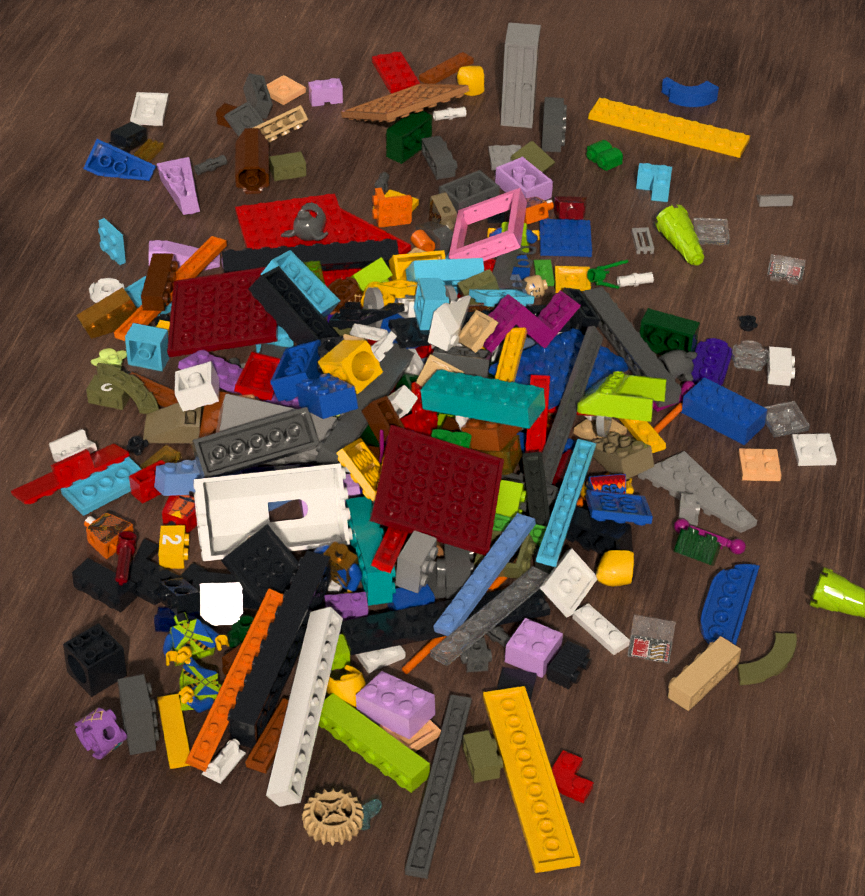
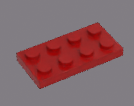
M402 52L372 56V63L390 94L420 84Z
M251 352L235 384L234 391L242 395H254L261 400H272L275 392L270 381L280 362V358Z

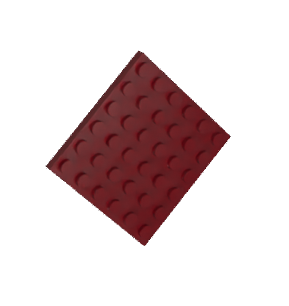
M266 267L175 280L168 337V356L176 357L194 354L199 350L209 352L277 342L278 324L276 320L265 311L262 304L248 290L261 276L260 274Z
M391 425L388 431L369 521L411 534L413 531H418L437 538L438 542L486 556L490 550L504 459Z

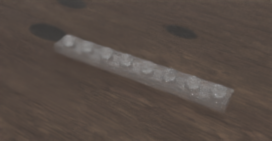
M532 566L430 650V657L448 666L539 590L549 574Z

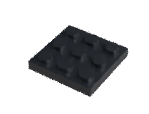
M268 524L221 560L258 607H260L268 589L281 593L290 586L293 573L296 574L298 571L297 559Z

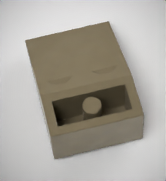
M178 402L146 414L143 440H147L148 443L191 444L194 439L199 438L203 407L183 412Z
M611 432L607 434V437L592 441L596 443L593 457L611 475L626 474L627 480L654 467L651 445L645 444L642 441H637L618 432Z

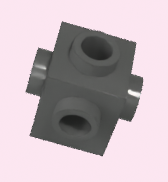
M485 638L464 639L463 651L460 652L461 664H465L467 672L488 671V662H492L491 649H487Z

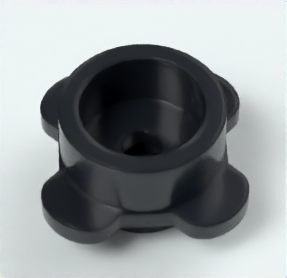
M746 315L739 317L742 330L752 331L754 328H757L758 324L755 322V316Z
M133 436L129 439L126 450L139 456L149 443L140 436Z

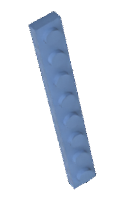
M519 513L516 514L434 624L435 632L451 638L454 637L536 525L535 518Z

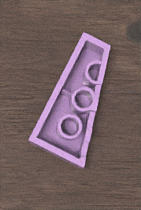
M186 157L157 163L160 180L182 214L200 212L190 158Z

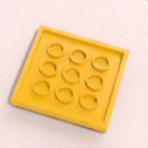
M359 438L339 450L336 454L339 456L338 461L341 465L347 467L351 472L352 480L361 485L365 497L374 502L381 464L365 442Z

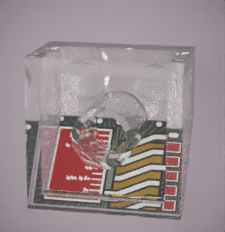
M771 254L767 277H770L772 281L780 282L783 279L788 280L787 283L798 285V282L802 283L806 260Z
M634 614L627 656L669 663L676 621Z

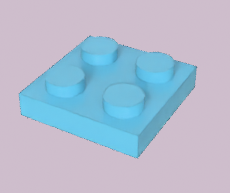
M105 218L98 220V232L102 251H105L119 265L126 263L123 235Z

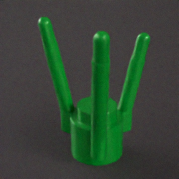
M623 260L591 268L587 273L588 280L596 282L597 286L602 285L619 289L618 285L603 282L606 274L610 273L604 270L623 265L629 261Z

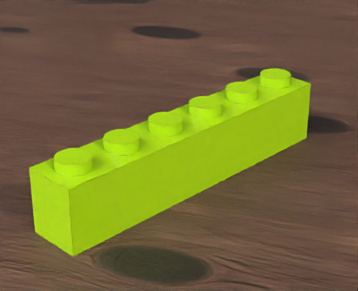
M334 693L324 700L318 726L325 728L335 739L345 743L351 751L360 754L366 762L376 766L385 776L391 777L401 788H405L411 793L429 778L430 763Z

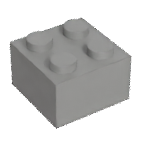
M413 531L398 556L395 586L419 593L422 586L425 587L427 585L429 574L434 573L437 566L435 561L438 553V547H436L437 538Z

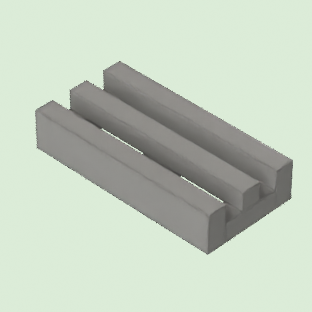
M649 227L632 228L631 234L636 254H640V251H643V254H647V251H650V254H654ZM642 232H645L648 246L645 245ZM637 233H638V235H639L641 247H640V244H639V240H638V237H637Z

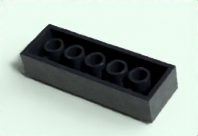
M279 266L262 274L248 288L252 296L262 304L265 311L276 320V323L284 329L289 338L297 345L316 340L321 341V338L340 336L333 327H330L328 321Z

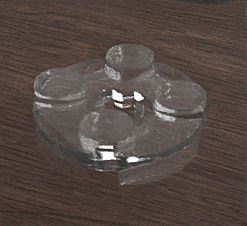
M746 340L741 341L740 345L735 344L733 346L731 358L736 368L761 371L767 363L769 353L767 349L764 350L762 348V344Z

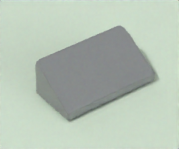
M791 194L756 195L759 207L792 206L794 198Z

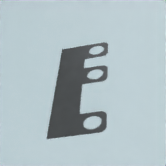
M521 246L519 249L497 256L492 273L497 280L499 288H526V281L510 280L514 267L529 268L533 264V260L516 259L517 254H535L536 247ZM531 248L533 251L527 253L523 252L522 249ZM528 261L529 264L526 266L519 265L518 262ZM515 282H520L523 284V286L513 287L512 284Z

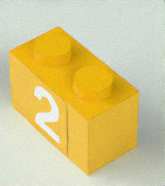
M185 525L161 526L158 554L160 566L166 569H184L185 560L189 559V550L186 546L190 544V536L186 534Z

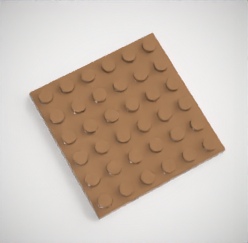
M420 83L343 110L341 115L342 118H348L349 120L363 119L364 121L393 122L396 120V117H407L410 115V112H421L424 107H435L438 102L445 103L451 101L450 98L462 97L464 93L469 92L468 85Z

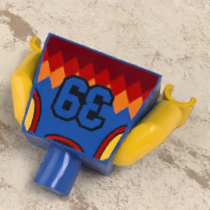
M626 474L589 477L586 486L584 482L580 495L585 500L586 490L633 495L632 478L626 481Z

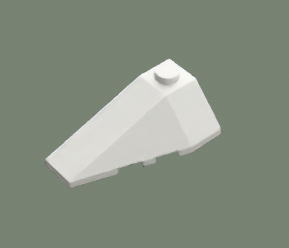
M471 296L461 297L457 302L452 300L450 304L444 303L434 311L428 338L429 343L445 351L457 345L459 334L468 312Z

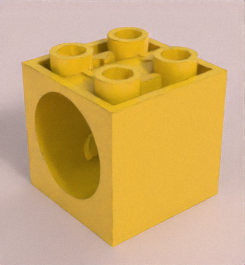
M343 340L318 361L324 374L329 373L355 386L356 394H359L383 373L379 361L375 358L371 346L366 340Z

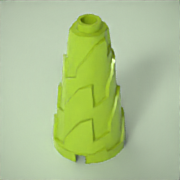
M673 205L665 208L656 217L658 222H655V226L658 231L671 242L689 264L700 265L704 260V251L694 231L687 210L682 205H677L678 208H674Z
M824 567L822 572L826 573V576L820 574L812 595L816 602L810 601L809 605L817 609L822 608L865 618V589L832 572L833 570Z

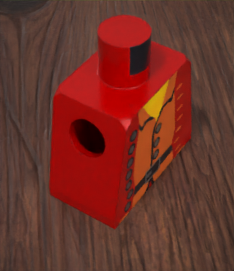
M189 495L169 496L162 510L163 525H185L186 533H190L197 526L194 497Z

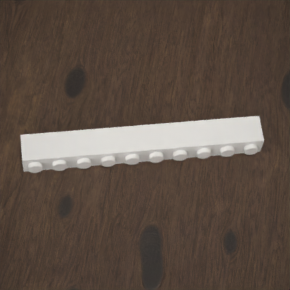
M332 607L310 612L266 796L279 807L300 803L343 620Z

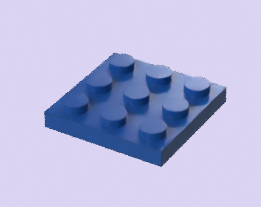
M547 218L539 221L540 256L592 257L590 220Z
M586 490L585 498L591 518L597 521L614 520L617 523L634 522V524L641 526L652 524L653 516L645 496Z

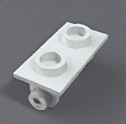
M236 739L229 740L214 760L209 763L206 772L203 771L202 775L221 784L246 754V752L239 749V741Z

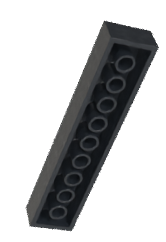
M307 550L304 558H300L298 571L296 574L293 573L291 577V586L289 590L286 589L284 592L282 605L277 607L275 621L270 623L267 631L268 636L261 642L260 653L253 659L251 673H247L245 676L244 688L238 692L234 709H230L227 718L230 721L229 733H231V739L238 740L242 746L253 749L270 721L302 649L310 612L320 609L325 597L324 595H326L332 582L330 556Z

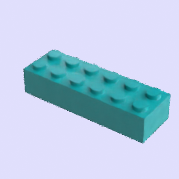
M437 370L421 389L424 410L528 429L531 428L545 409L544 388L518 384L516 382L500 381L499 379L483 378L481 376L465 375L464 373L448 372L446 370Z
M366 497L349 498L346 500V508L350 510V520H347L348 528L352 529L353 540L349 541L353 553L358 557V566L362 572L361 583L364 592H366L368 606L392 603L393 594H396L395 582L392 581V578L396 577L395 567H393L391 573L371 566L384 538L383 528H379L380 524L369 521L373 506L370 499Z

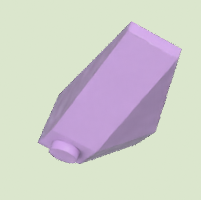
M149 241V265L153 253L174 254V260L178 262L179 269L199 248L170 241ZM220 253L202 271L220 267Z

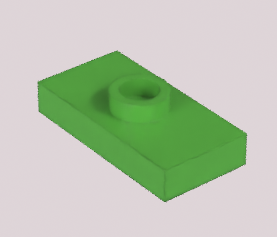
M534 260L535 275H540L542 280L546 279L547 286H554L551 260Z

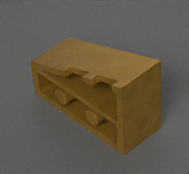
M122 287L76 316L90 338L93 339L115 332L137 308Z

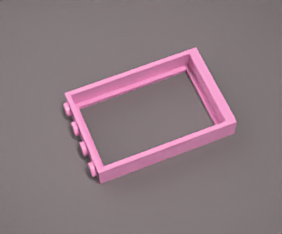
M521 188L458 210L449 258H483V261L519 249L521 247L527 201ZM511 209L508 231L464 246L467 226L469 224Z

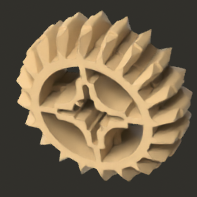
M334 788L331 792H327L324 789L322 794L316 792L314 798L309 797L308 804H305L302 814L303 827L307 830L309 837L313 836L315 842L322 840L323 845L327 842H330L332 846L335 842H339L342 845L344 840L350 842L352 836H357L359 830H361L364 820L363 807L357 797L352 798L351 792L344 794L343 789L339 792H336ZM345 812L350 815V818L346 817ZM316 816L321 817V820H322V821L319 822V821L316 819Z

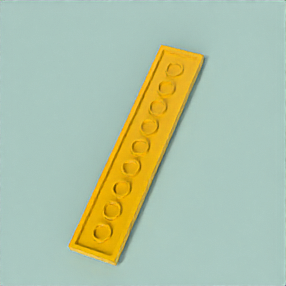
M599 98L588 116V119L738 158L741 157L750 140V136L744 133H737L728 129L714 127L713 125H706L697 121H690L681 117L630 106L606 98Z
M525 686L483 692V701L499 754L502 757L504 771L535 873L580 866L581 860Z

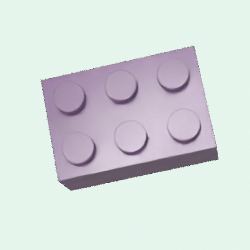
M524 157L496 167L495 183L506 193L521 188L525 198L539 197L543 200L552 198L553 181Z
M381 671L356 694L357 711L378 725L381 724L389 730L411 739L435 715V695Z

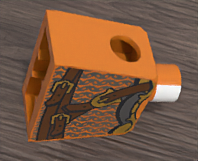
M539 197L525 198L527 206L524 223L531 224L548 218V211L554 208L552 200L545 201Z
M109 513L103 514L97 520L89 516L84 522V526L87 527L88 542L106 559L116 553L118 534L122 531L133 532V524Z

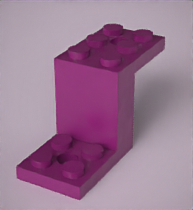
M560 290L553 296L546 308L542 309L540 315L536 317L525 306L507 294L500 300L495 310L488 315L496 320L498 324L494 332L485 340L483 346L492 353L506 337V334L517 325L519 328H526L527 335L543 348H546L580 308V305Z

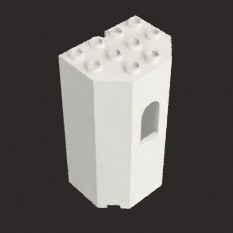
M340 463L194 479V500L200 549H202V561L223 559L245 542L249 535H254L267 524L289 551L314 549L326 544L330 546L333 542L349 545V540H353L352 529L348 528L347 520H350V510L345 508L344 500H348L347 487L343 488V480L346 479L345 468H341ZM300 499L308 506L306 516L301 519L270 522L268 502Z

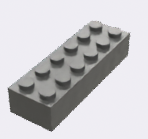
M307 407L194 439L191 443L202 479L228 475L316 449L319 445Z

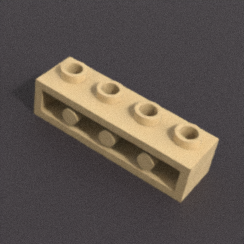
M300 105L253 128H259L270 143L278 139L277 136L280 134L282 137L289 134L290 129L295 131L303 127L302 123L307 121L308 118Z
M721 636L715 642L712 641L702 654L699 653L692 664L686 665L677 678L673 677L668 684V698L689 711L739 663L741 649Z

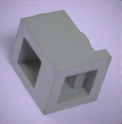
M681 493L678 519H686L690 525L698 526L700 503H696L697 495Z

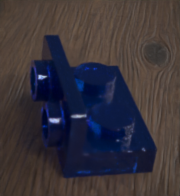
M158 607L157 614L154 616L155 632H170V628L176 626L174 619L176 614L169 608ZM200 611L186 614L188 621L199 619Z

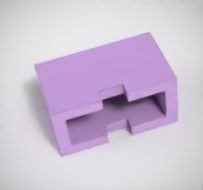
M339 78L308 82L309 100L312 107L324 105V102H330V104L343 103V86Z

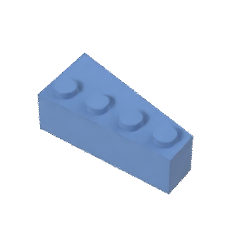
M183 460L179 463H165L164 465L156 466L154 487L163 496L189 495V491L195 492L193 480L202 479L196 460ZM241 471L234 472L224 476L240 475Z

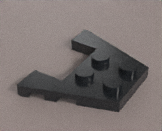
M347 301L344 303L345 307L343 306L339 309L340 313L336 312L329 319L330 327H338L339 330L352 328L354 324L367 326L405 311L404 303H389L381 309H361L360 302Z
M144 539L129 567L128 580L136 584L138 597L156 605L160 603L157 596L160 581L182 577L192 585L196 571L208 572V570L192 563L179 576L150 561L159 553V545Z

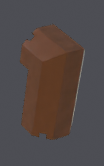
M245 128L235 145L236 187L243 189L245 194H260L265 187L269 186V142L259 128Z

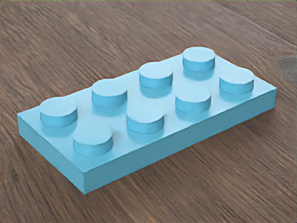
M127 457L121 463L107 466L108 468L104 471L90 474V477L87 479L73 482V485L70 487L61 488V493L84 516L130 492L129 476L142 469L132 459Z

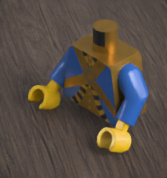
M333 542L330 546L326 544L317 547L314 551L315 553L331 557V580L346 589L347 592L345 593L356 592L362 579L357 555L349 551L345 544Z

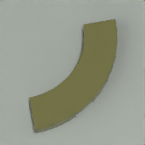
M97 364L98 381L115 385L125 391L136 403L139 413L149 414L159 410L152 392H149L144 387V383L133 374L129 375L121 371V368L113 365Z
M775 633V644L770 653L758 661L738 664L739 684L751 685L766 681L767 678L774 675L777 676L785 670L795 653L796 633Z

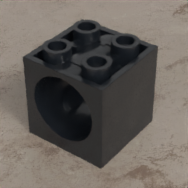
M99 623L63 644L67 673L91 697L118 682L117 679L127 676L124 648Z

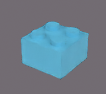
M418 278L413 309L420 330H430L434 311L444 303L449 304V297H446L445 294L446 288L442 285L440 278Z
M136 323L132 324L125 336L128 365L163 371L170 359L167 353L168 330Z

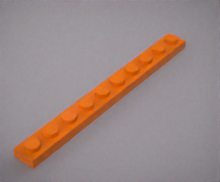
M211 236L175 271V280L195 278L227 246L226 240ZM172 282V293H169V303L172 301L174 282ZM141 305L114 332L115 338L125 341V336L133 323L147 326L161 311H143Z
M268 589L186 759V764L206 772L228 726L229 721L227 718L231 708L234 709L236 696L244 688L245 676L247 673H251L253 659L259 655L261 642L268 636V627L271 622L274 623L277 607L283 603V594Z

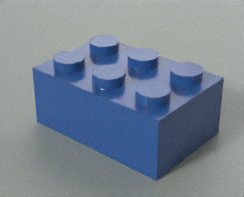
M329 373L321 374L316 379H304L302 383L296 384L299 407H307L310 413L322 419L358 409L355 386Z

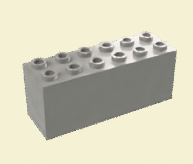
M508 23L504 51L501 126L533 127L541 25Z
M226 394L219 412L216 433L298 409ZM309 412L318 442H325L324 438L329 430L333 431L332 426L336 419H340L336 417L322 419ZM316 449L265 463L275 466L324 465L316 461L319 453Z

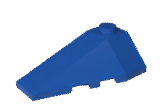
M96 139L83 169L98 176L150 181L156 166Z

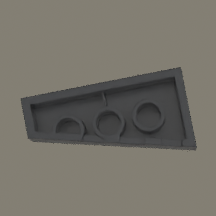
M576 506L565 539L571 542H579L583 549L599 553L600 558H602L605 552L610 550L633 552L630 524L617 523L614 520L608 519L597 521L591 518L589 510Z

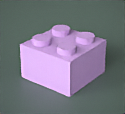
M525 618L506 644L505 662L527 672L537 673V676L543 678L548 671V666L562 648L563 633Z

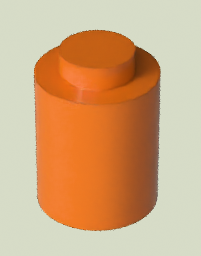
M417 230L412 234L411 242L416 248L426 252L434 251L435 243L424 230Z

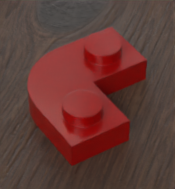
M563 750L552 767L558 791L584 804L593 789L594 782L576 775L582 765L583 758Z

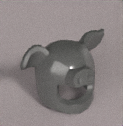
M312 202L306 203L301 207L294 220L293 230L285 231L281 234V237H293L296 235L305 241L325 238L328 232L323 233L326 225L325 213L317 204ZM305 210L315 211L317 213L316 218H314L308 211Z
M677 349L667 352L658 358L664 364L668 373H671L674 380L678 378L683 383L694 380L691 373L694 369L692 360L698 355L696 352H685Z

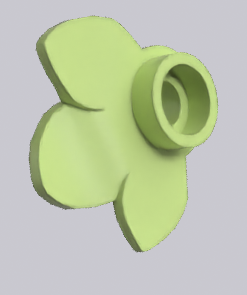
M111 348L103 349L99 352L100 357L92 359L91 364L97 366L98 363H105L121 368L122 359L127 357V352L124 350L116 352Z

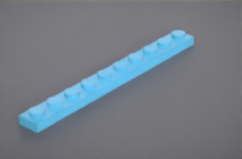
M577 439L537 554L536 562L553 567L557 565L596 448V443Z

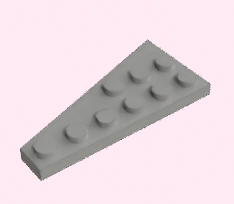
M685 451L655 464L653 468L638 474V478L642 480L648 479L653 482V486L668 490L670 495L679 500L681 493L697 495L696 503H700V508L704 510L705 514L721 519V523L740 533L755 527L757 524V520Z

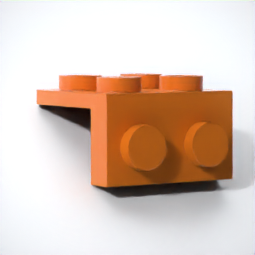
M375 188V195H372L374 205L372 217L376 219L378 228L405 225L412 222L411 195L385 197L382 188Z

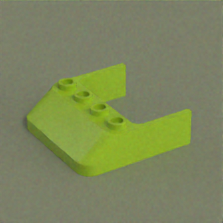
M614 371L613 374L605 377L587 390L577 403V412L651 422L653 401L665 402L667 379L626 375L624 372Z

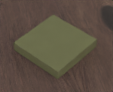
M530 141L511 156L512 160L524 157L542 173L555 164V161L533 141Z

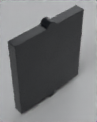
M503 667L497 690L525 686L529 701H531L537 673Z

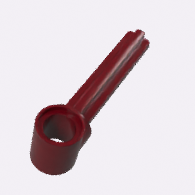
M122 531L118 534L116 547L118 563L115 581L119 582V585H123V583L128 581L130 559L134 556L137 536L129 531Z

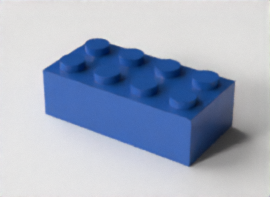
M320 340L285 349L270 381L278 402L283 400L291 401L298 397L296 384L302 383V380L319 378L321 373L317 370V362L320 360L318 355V346H321Z
M704 377L684 395L681 413L745 445L765 426L767 409Z

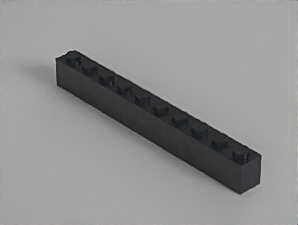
M383 239L382 241H350L341 244L333 242L326 245L316 243L312 246L300 244L295 247H262L261 249L254 250L246 248L239 251L229 249L222 252L221 261L223 273L267 267L271 260L291 250L312 272L362 269L381 257L386 265L390 267V258L393 255H399L397 240Z

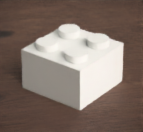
M211 361L175 372V396L183 412L219 401V377Z

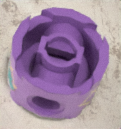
M96 708L75 723V726H77L75 731L80 742L87 751L92 749L95 752L92 756L97 759H102L122 745L123 741L127 739L126 733L116 724V716L110 709L105 711L104 709Z

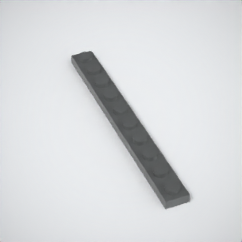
M595 326L587 328L542 453L545 480L548 484L553 482L577 414V403L583 397L603 341L602 335Z
M450 695L405 867V875L428 879L472 698Z

